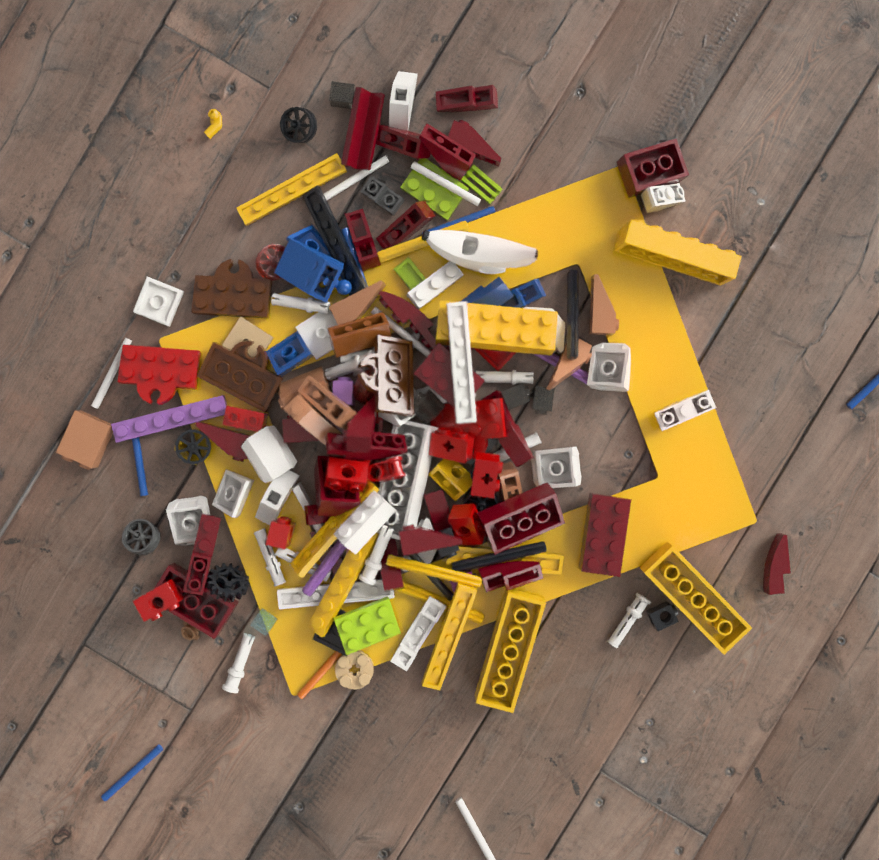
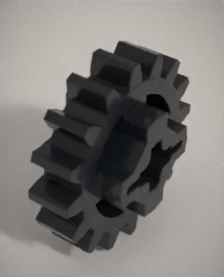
M222 563L221 567L215 565L214 570H210L206 581L208 583L207 589H211V595H217V600L222 597L224 602L227 599L234 602L235 597L240 600L242 595H246L250 584L248 582L249 576H244L245 570L240 571L239 565L234 568L232 563L229 566Z

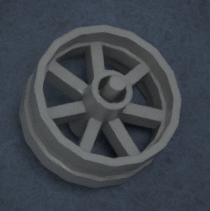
M135 519L124 528L122 542L128 551L140 556L148 555L158 547L160 532L148 520ZM148 524L149 526L143 531V525ZM152 530V536H148L147 534ZM136 542V545L133 550L131 544ZM142 543L145 548L139 550Z

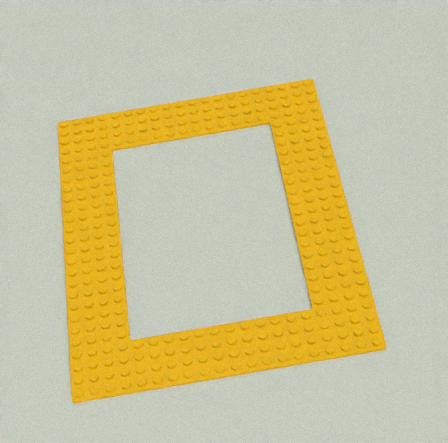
M615 167L469 222L468 232L495 236L537 249V260L528 266L506 268L505 272L499 274H484L456 264L464 274L463 277L419 310L428 319H432L438 316L440 300L460 302L481 285L485 288L498 277L503 280L509 289H512L533 279L541 278L573 265L580 267L591 296V277L594 274L599 275L616 312V319H619L618 331L614 335L605 336L608 343H625L630 347L629 391L626 392L657 472L656 479L611 495L631 499L621 569L622 574L642 566L666 542L673 545L680 552L755 524L757 519L716 410H710L664 431H661L654 415L655 412L664 407L704 392L708 388L663 268L614 251L619 230L633 219L642 220L646 224L636 196L628 198L619 169ZM430 246L391 260L380 262V266L365 270L363 273L368 286L381 280L386 284L382 291L401 297L414 305L407 296L410 289L394 271V268L409 257L427 279L447 264L449 260L440 256ZM323 282L319 283L320 287L326 286ZM297 287L279 293L280 295L305 299L311 297L314 300L321 301ZM334 287L327 302L333 305L349 297V294L341 295ZM378 295L362 317L373 315L371 312L377 307L396 322L391 316L393 314L392 310L389 307L385 309L379 301L380 295ZM270 300L269 319L243 318L274 337L266 349L267 351L297 332L296 326L318 312L308 313L302 309L274 306ZM218 316L162 337L159 343L161 348L200 351V370L212 343L217 342L222 345L240 317ZM409 321L405 325L400 322L398 325L405 329L410 327L411 322ZM331 350L318 360L313 356L293 370L333 356L335 353ZM268 357L267 369L277 374ZM199 377L196 390L177 388L183 405L225 395L227 406L268 414V411L263 412ZM268 414L266 426H273ZM224 415L200 421L251 436L257 433L256 431L223 425ZM196 423L190 424L192 430L201 431L195 426ZM194 433L195 439L198 441L202 435ZM204 438L198 446L208 447L206 439ZM209 438L211 451L204 460L216 493L226 469L254 480L241 515L233 518L224 513L246 575L249 576L248 580L291 694L296 696L335 652V650L313 640L315 632L307 627L318 606L279 609L278 589L303 587L312 574L307 572L301 578L295 573L289 562L276 556L277 561L281 563L280 569L286 582L274 587L269 570L267 571L265 568L267 565L254 532L265 528L268 536L270 525L255 518L259 504L272 481L264 483L257 475L249 459H244V462L233 460V456L226 454ZM200 449L202 457L206 455L208 450ZM292 490L277 518H280V516L292 518L291 522L296 523L291 545L287 547L296 553L297 551L301 552L312 539L310 535L312 529L310 525H306L305 511ZM588 504L563 513L565 524L511 547L515 548L544 541L547 549L544 553L564 555L562 575L542 573L543 579L514 589L542 596L547 602L614 577L582 572L579 569ZM487 542L483 543L482 545L475 546L482 548H490ZM272 546L274 553H276L278 548ZM446 557L429 563L430 565L452 570V566L447 565ZM320 559L316 562V564H321ZM479 568L471 569L472 574L476 573L480 577ZM412 571L402 574L404 582L446 598L426 575ZM330 577L326 582L322 581L320 585L330 584ZM440 579L453 593L450 581ZM481 583V586L477 588V594L471 609L483 613L484 620L481 624L467 619L462 633L497 620L506 590L505 586L486 592ZM394 590L395 597L391 598L390 602L401 633L361 649L372 659L374 666L392 659L425 602ZM377 600L343 603L340 609L349 612ZM444 610L437 623H435L420 649L436 643L447 614L446 610ZM337 661L312 689L338 680L335 674ZM352 665V668L349 670L355 674L357 671H360V668Z

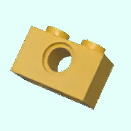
M442 459L428 474L454 501L460 498L472 485L471 474L456 461Z

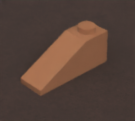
M594 274L591 277L589 334L614 335L619 329V319H616V312L599 275Z
M380 280L329 306L337 324L340 325L362 318L386 286L385 282Z
M579 339V355L577 359L572 360L567 358L566 342L546 389L551 390L579 370L584 363L587 364L592 356L589 353L592 345Z
M308 375L297 390L340 428L347 430L349 421L357 414L345 402L310 375Z
M297 394L284 408L291 417L325 446V436L327 433L342 434L301 394Z
M511 461L504 463L502 474L497 476V480H500L499 494L502 502L522 493L518 470Z

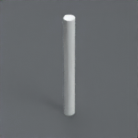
M386 155L372 163L371 170H361L324 193L326 200L328 201L387 164L389 160Z
M414 161L412 163L411 169L472 204L479 205L481 199L417 162Z
M375 307L371 313L374 315L382 311ZM385 315L389 322V327L403 339L413 341V347L428 357L432 352L431 350L427 349L426 346Z
M125 337L91 405L92 407L99 408L120 367L122 346L131 345L132 340Z
M461 797L456 799L455 803L486 859L495 860Z

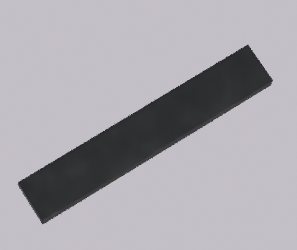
M315 186L302 195L330 256L344 263L340 277L342 280H348L351 283L352 289L349 293V296L368 286L320 186Z

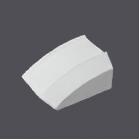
M600 343L593 346L587 385L592 389L600 391H629L630 347L625 343Z
M266 426L247 438L241 446L257 475L264 483L274 481L283 473L294 468L297 463L288 445L284 443L282 436L275 426Z
M577 447L533 452L534 458L531 459L533 482L536 487L546 482L552 488L572 487L581 484L582 476Z
M200 495L198 497L176 499L168 504L166 512L175 545L188 546L195 544L202 513L210 515L206 497Z

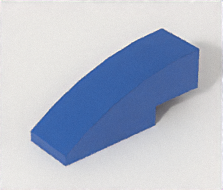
M498 277L485 288L481 285L460 302L467 301V303L500 306L514 297V295L503 280Z
M533 279L511 290L514 297L500 306L523 308L547 295L539 279Z

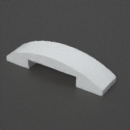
M429 596L390 662L405 671L409 669L425 639L444 612L445 604Z

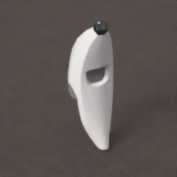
M424 230L421 240L426 241L443 258L464 268L484 274H499L505 272L506 268L528 266L538 258V250L535 248L484 234L454 230Z

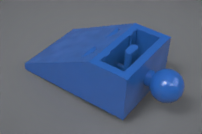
M290 237L276 267L275 274L327 303L334 287L341 295L349 294L352 289V285L348 280H338L344 263ZM327 266L334 268V270H328ZM323 282L326 286L320 287L319 283Z

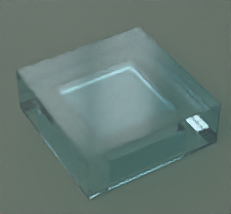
M262 608L251 623V626L266 636L278 619Z

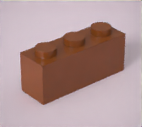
M384 312L327 328L336 358L374 347V337L377 335L391 337L389 322Z

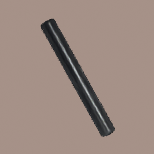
M570 269L567 273V358L575 360L579 355L578 270Z
M544 541L507 549L496 555L490 553L455 561L451 564L452 570L462 572L544 553L547 551Z

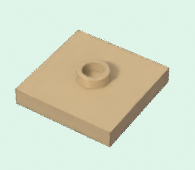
M240 316L222 346L232 350L236 344L242 341H254V344L248 348V354L251 357H255L257 355V347L262 345L266 351L274 337Z

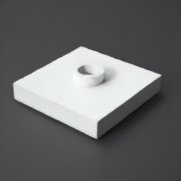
M146 277L133 312L170 327L184 291Z
M331 310L329 314L318 312L295 327L316 360L333 350L327 328L338 324Z

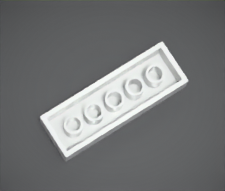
M411 421L405 422L400 427L393 424L391 434L405 435L407 453L398 455L402 457L401 464L406 477L380 483L378 494L396 510L383 524L388 526L385 534L389 527L394 529L391 538L400 540L399 530L403 529L402 526L414 524V527H417L432 456L429 455L431 433L438 430V427Z

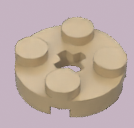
M361 650L348 656L342 655L335 666V674L340 685L348 689H360L368 685L374 673L372 659ZM352 665H356V668H360V671H357V674H353V672H350L349 669L352 668Z

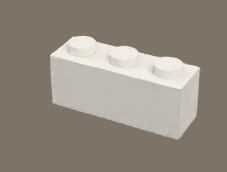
M373 491L338 528L334 535L345 547L357 554L396 510L376 491Z

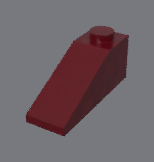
M454 120L448 137L475 153L476 159L499 167L502 158L478 132L469 126L468 122Z
M427 123L419 136V139L441 168L451 176L461 180L471 167L476 154Z
M379 124L376 145L415 159L430 158L431 154L419 139V133Z
M425 200L415 202L385 229L376 240L383 249L401 244L423 228L436 215Z
M375 396L349 421L348 429H344L343 442H346V450L371 452L377 412H375Z
M196 422L195 426L226 454L233 456V460L244 462V459H248L241 446L251 435L203 422Z
M414 524L402 526L403 529L399 530L403 556L462 544L460 537L420 526L414 527Z

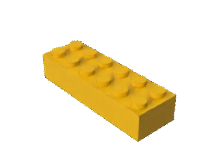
M638 219L630 220L619 230L614 248L615 252L719 286L736 279L742 257L736 255L735 251L721 250L714 244H703L696 238H685L678 232H667L660 226H649Z
M440 300L435 344L440 343L441 345L450 346L446 303L453 302ZM467 303L470 348L550 356L554 353L558 312Z
M666 542L640 567L644 574L722 654L725 655L752 629L670 543Z
M516 589L505 590L474 694L477 704L511 713L514 712L546 605V601L542 596Z

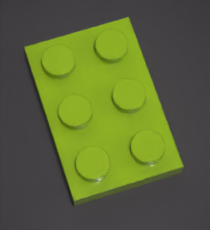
M420 159L417 162L465 191H469L468 187L428 159ZM415 170L411 171L400 187L401 190L417 201L425 200L431 210L446 221L449 220L463 200L462 197Z
M388 596L333 618L346 655L401 633Z

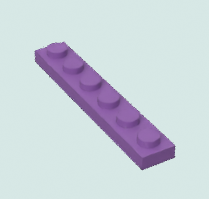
M225 395L113 423L111 426L115 441L118 443L225 415L227 403Z

